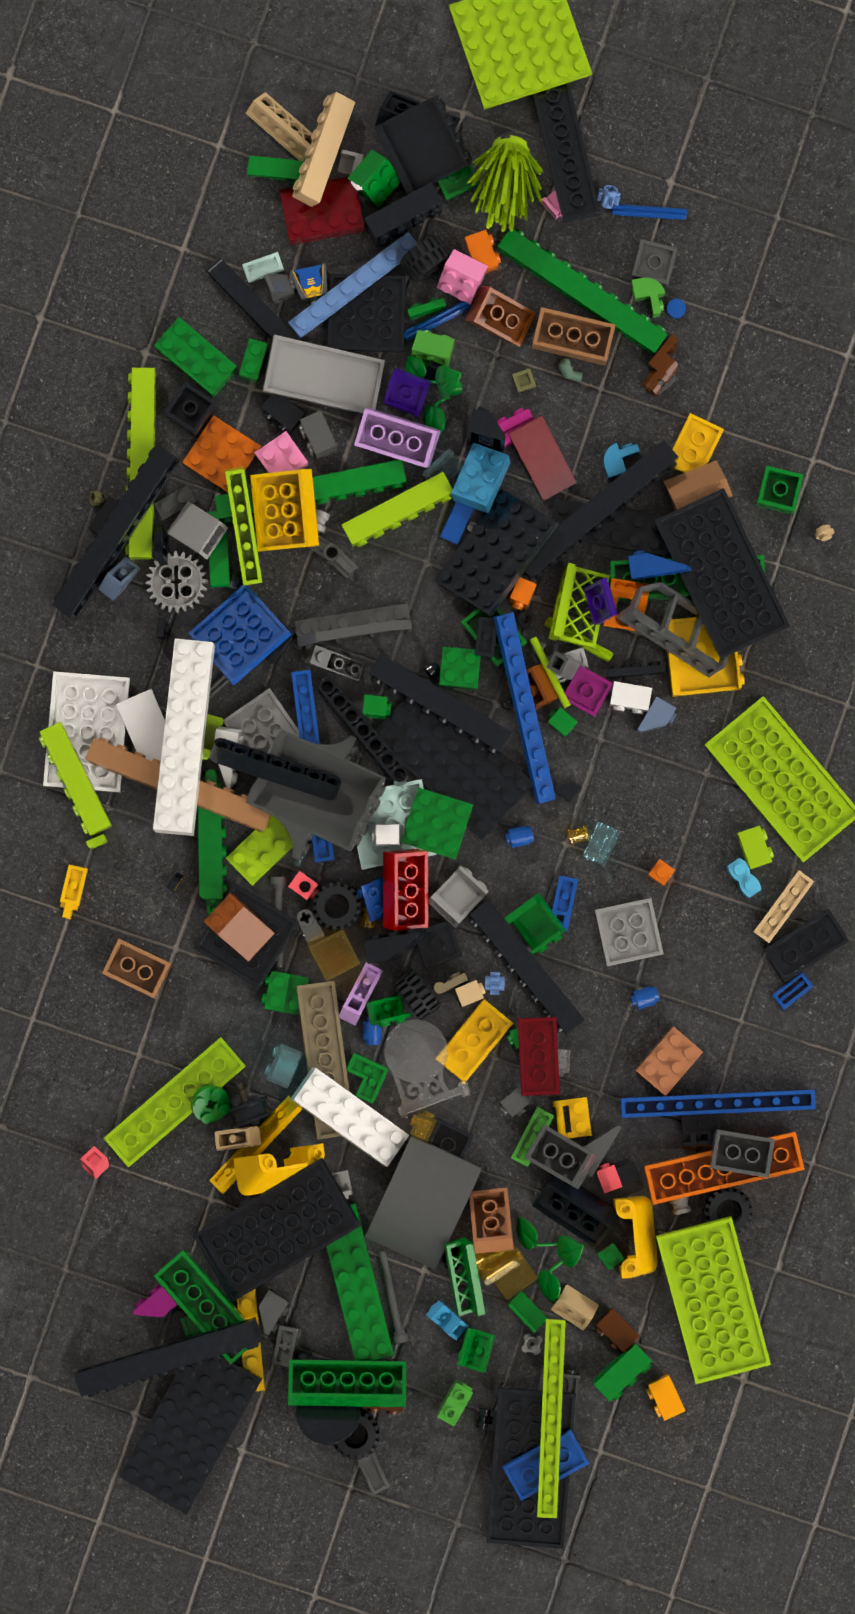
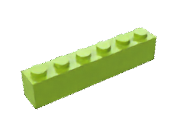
M244 466L225 469L243 586L262 583Z
M444 472L347 521L342 524V528L352 547L357 546L359 548L367 544L368 539L372 537L376 539L384 535L385 530L389 528L394 530L400 527V522L406 519L411 521L418 517V513L422 511L426 513L434 509L435 504L439 502L443 504L450 501L453 489Z
M58 722L40 731L41 737H39L43 748L47 747L50 752L47 755L52 765H56L58 771L55 773L59 781H64L67 787L64 789L68 799L72 798L75 804L72 808L77 817L81 816L83 820L81 826L85 834L89 833L90 836H94L112 827L63 724Z

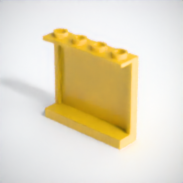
M697 617L674 620L671 618L668 629L689 643ZM702 625L695 647L719 663L718 654L704 625ZM667 651L672 697L740 690L742 685L745 684L744 674L740 673L739 667L742 666V655L738 654V652L729 655L725 668L711 677H707Z

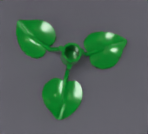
M415 356L407 357L405 372L425 379L426 368L424 363ZM446 365L438 367L435 380H427L431 382L430 384H438L437 388H439V393L443 398L436 402L434 406L427 405L423 416L424 424L441 430L440 435L444 431L446 417L443 410L438 406L444 401L450 400L451 396L462 393V384L459 381L462 373Z
M519 1217L517 1220V1236L525 1249H533L534 1245L537 1247L558 1246L557 1255L562 1260L550 1268L548 1272L541 1270L538 1275V1285L542 1294L550 1302L555 1303L560 1296L561 1287L557 1277L552 1272L562 1263L569 1268L574 1267L581 1257L584 1245L566 1235L560 1236L558 1243H538V1233L534 1226L523 1217Z

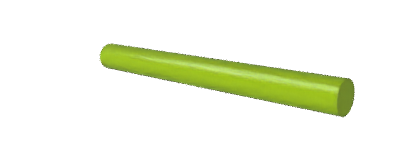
M537 637L530 639L563 707H569L571 704L556 674L546 668L549 661Z

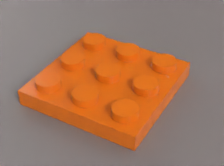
M213 415L182 463L228 493L225 469L244 466L246 472L256 457L255 452L261 449V446Z

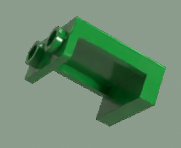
M539 893L505 917L508 924L514 923L532 948L530 953L532 955L536 952L540 955L548 949L547 944L552 941L555 944L563 938L561 934L566 931Z

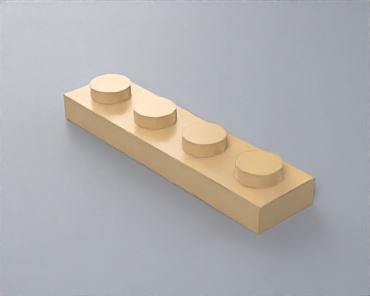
M798 870L753 932L767 943H770L815 881Z

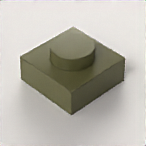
M530 368L512 374L518 393L536 387Z

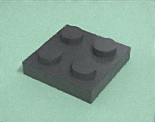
M641 239L631 277L638 279L652 278L661 285L668 286L678 248Z

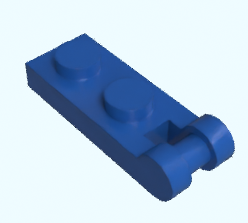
M559 875L552 911L556 917L557 915L565 916L564 921L560 922L566 929L564 932H567L578 879Z

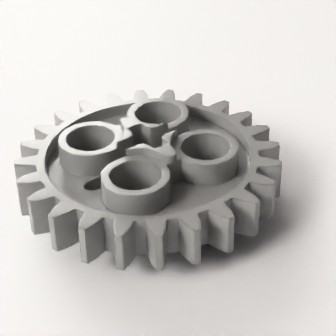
M175 551L172 557L168 552V565L160 566L154 560L156 567H149L152 574H146V576L151 581H147L146 585L151 586V588L147 589L148 593H153L150 599L157 598L156 606L162 603V610L168 607V611L171 613L174 608L177 614H179L180 608H183L186 613L187 606L194 609L192 603L200 604L198 597H205L201 591H207L203 584L208 583V580L203 579L207 573L200 572L204 567L203 565L197 566L198 559L192 562L191 554L185 558V552L178 556L177 551ZM175 566H178V579L182 582L178 584L179 599L175 598L176 587L172 583L175 582ZM184 568L191 569V574L188 577L181 576V571ZM171 569L172 575L169 578H164L162 576L163 570ZM190 587L192 593L189 596H183L181 593L183 588ZM171 588L173 590L172 595L169 597L163 596V590Z

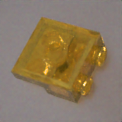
M510 1250L475 1254L478 1274L486 1286L519 1266Z

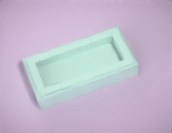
M278 252L242 264L248 283L263 279L266 274H277L284 271Z

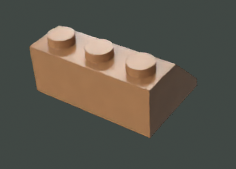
M716 460L663 481L674 511L723 488L728 498L733 496L727 479Z

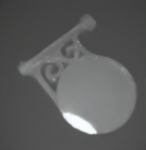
M413 1019L400 1023L390 1032L385 1043L384 1054L402 1100L401 1106L398 1107L401 1118H408V1113L461 1094L463 1098L471 1095L466 1080L458 1083L459 1087L452 1090L447 1088L443 1078V1069L448 1057V1046L443 1033L434 1024L424 1020ZM400 1079L411 1082L407 1087L408 1095L416 1096L417 1092L412 1093L411 1089L413 1087L419 1089V1096L416 1099L410 1100L406 1097ZM435 1082L437 1085L436 1088L432 1086L431 1089L433 1091H439L442 1088L444 1092L435 1096L432 1095L429 1091L430 1083Z

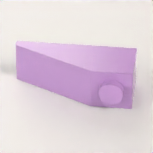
M367 962L365 963L342 1007L339 1018L356 1026L383 970Z

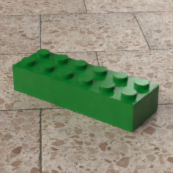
M186 1249L182 1250L154 1275L156 1280L202 1332L246 1320ZM247 1347L240 1349V1352L234 1355H229V1353L222 1355L231 1365L247 1351Z
M289 1360L288 1405L405 1407L406 1362Z

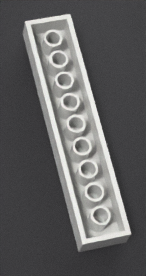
M175 639L153 825V830L157 833L194 836L215 651L213 642Z

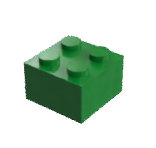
M374 150L368 153L347 178L363 199L377 208L382 205L401 182L389 161Z
M766 466L756 506L793 515L804 475Z
M443 647L439 687L466 690L478 689L480 656L474 655V649Z

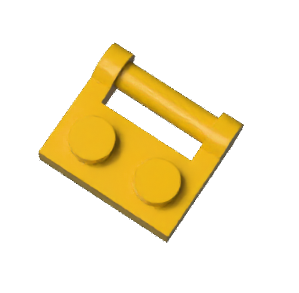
M587 1097L552 1101L556 1111L558 1133L567 1138L592 1136ZM567 1105L571 1124V1132L566 1133L563 1106Z

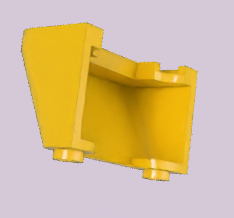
M323 1143L290 1148L291 1155L289 1158L283 1159L284 1167L277 1168L276 1160L271 1154L233 1158L240 1193L245 1196L264 1193L320 1158L324 1159Z
M646 1196L613 1198V1208H616L618 1216L623 1219H633L636 1255H627V1259L619 1266V1276L624 1279L653 1273L657 1268L658 1262L651 1200Z

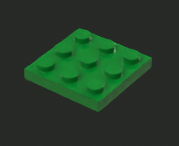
M418 787L401 843L456 860L473 804Z

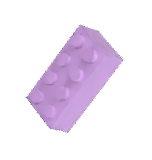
M365 408L354 445L428 468L431 465L441 430L378 410Z

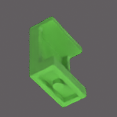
M455 1379L437 1411V1417L455 1426L473 1394V1388Z

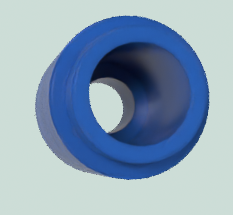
M522 826L508 829L509 833L505 834L507 845L511 844L512 848L529 845L530 842H534L531 827Z
M648 986L633 991V996H630L633 1007H637L638 1010L655 1005L656 1002L660 1001L655 986Z
M366 1017V1021H362L365 1045H378L382 1039V1027L379 1028V1024L371 1025L369 1017Z

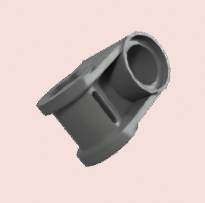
M307 909L301 910L297 914V922H299L305 940L309 947L326 939V936L313 913ZM302 913L310 914L309 923L300 921Z

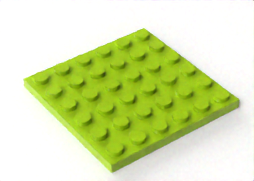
M463 0L449 5V10L484 110L592 75L567 0Z

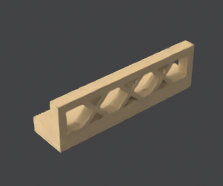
M266 92L253 100L246 114L299 161H305V152L311 145L305 138L312 142V133ZM265 100L270 106H266L262 101ZM277 114H281L284 119L280 118ZM291 126H294L295 128H297L298 131H295L294 129H292Z

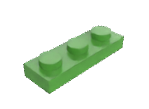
M539 1107L535 1109L511 1159L527 1167L529 1166L530 1161L525 1159V1156L543 1125L549 1127L554 1117L553 1114Z

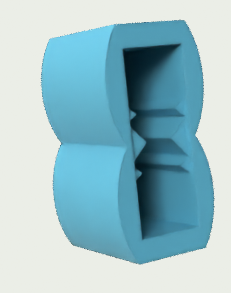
M738 858L726 867L728 875L737 882L739 891L746 898H750L761 890L759 881L750 874L747 863L741 858Z

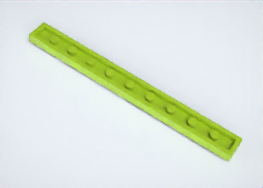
M546 1319L537 1510V1517L557 1518L566 1320Z

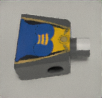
M326 263L290 271L291 278L294 281L302 303L310 302V305H312L328 292Z

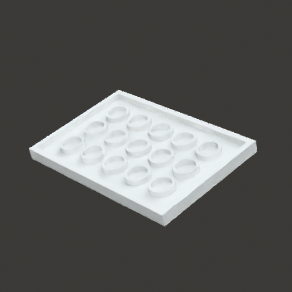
M53 672L48 727L58 722L63 724L95 791L120 792L122 776L88 763L85 757L94 738L98 740L100 737L111 741V745L116 747L118 744L125 745L126 726L116 704L129 698L130 678ZM46 748L43 786L67 788L64 781H59L55 773L58 769L55 764L52 765L47 756L50 752Z

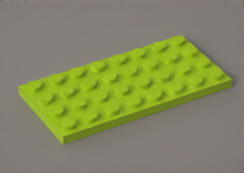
M764 696L704 745L802 863L855 820L854 803Z
M732 1216L657 1235V1242L695 1383L699 1384L771 1365Z

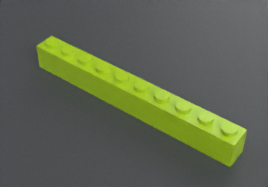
M132 368V373L128 374V384L132 385L131 392H128V403H131V411H128V422H131V430L127 431V440L131 441V449H127V460H130V467H127V479H130V481L135 479L139 467L146 462L150 450L155 447V368ZM154 502L130 537L129 543H126L125 552L126 555H129L130 560H153Z

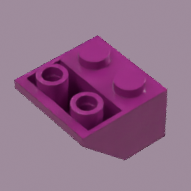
M158 1284L149 1292L150 1297L147 1300L143 1297L134 1305L136 1309L133 1311V1314L163 1317L177 1303Z

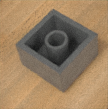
M321 410L300 419L299 431L303 440H308L306 445L311 457L315 456L316 460H319L337 452V444Z

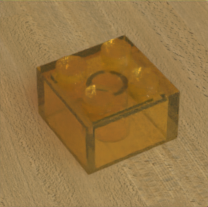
M344 930L309 946L326 982L361 965Z

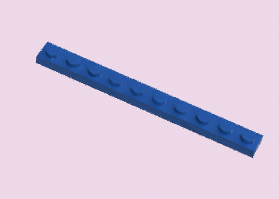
M510 612L495 616L493 619L529 776L533 785L535 802L540 804L554 800L556 797L514 613Z
M311 670L291 672L299 738L320 744ZM314 835L312 842L315 863L335 860L333 843Z

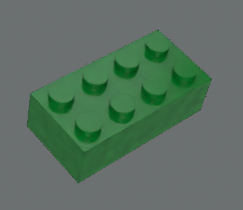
M180 317L177 318L154 345L157 352L212 398L220 392L238 371L237 366Z

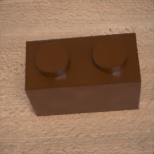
M612 1307L595 1323L598 1326L597 1332L603 1338L608 1336L612 1340L610 1345L617 1352L621 1349L624 1353L640 1337Z

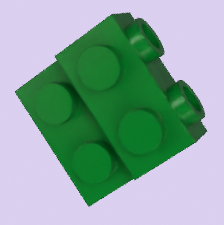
M271 971V974H268L265 980V986H268L267 994L263 993L261 1004L265 1005L264 1009L299 1015L296 986L309 984V978Z

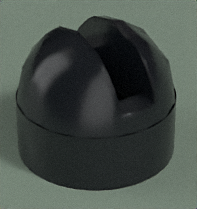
M431 662L424 667V670L432 679L436 678L440 673V667L437 663Z

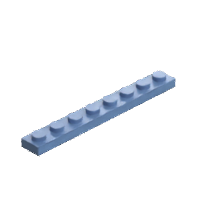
M407 232L290 320L288 325L301 339L399 265L402 257L418 243Z

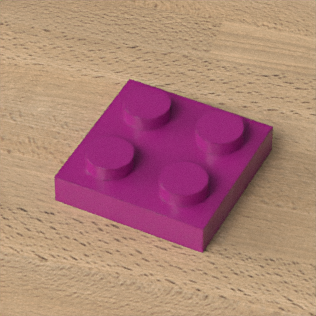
M580 665L564 692L570 704L595 717L613 682Z

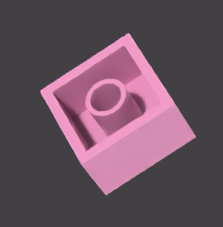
M454 249L444 266L437 288L471 305L481 287L488 266Z
M287 431L255 452L257 459L267 473L299 470L309 466L308 461Z

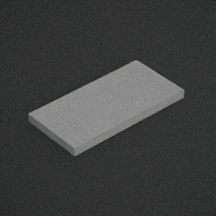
M274 335L262 392L363 414L365 408L376 409L385 360Z

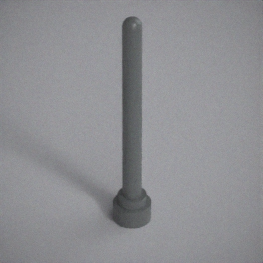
M271 877V885L275 888V908L283 912L282 888L286 884V877ZM283 951L275 963L277 969L283 967Z
M385 1251L379 1252V1259L395 1328L394 1336H392L394 1344L409 1341L408 1333H405V1330L402 1328L387 1254Z

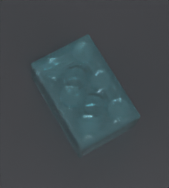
M280 1043V1046H275L272 1057H274L273 1063L267 1065L264 1075H267L266 1080L285 1088H290L304 1052Z

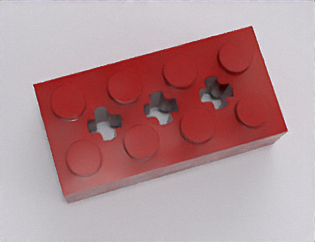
M417 848L383 851V928L394 931L428 928V851Z

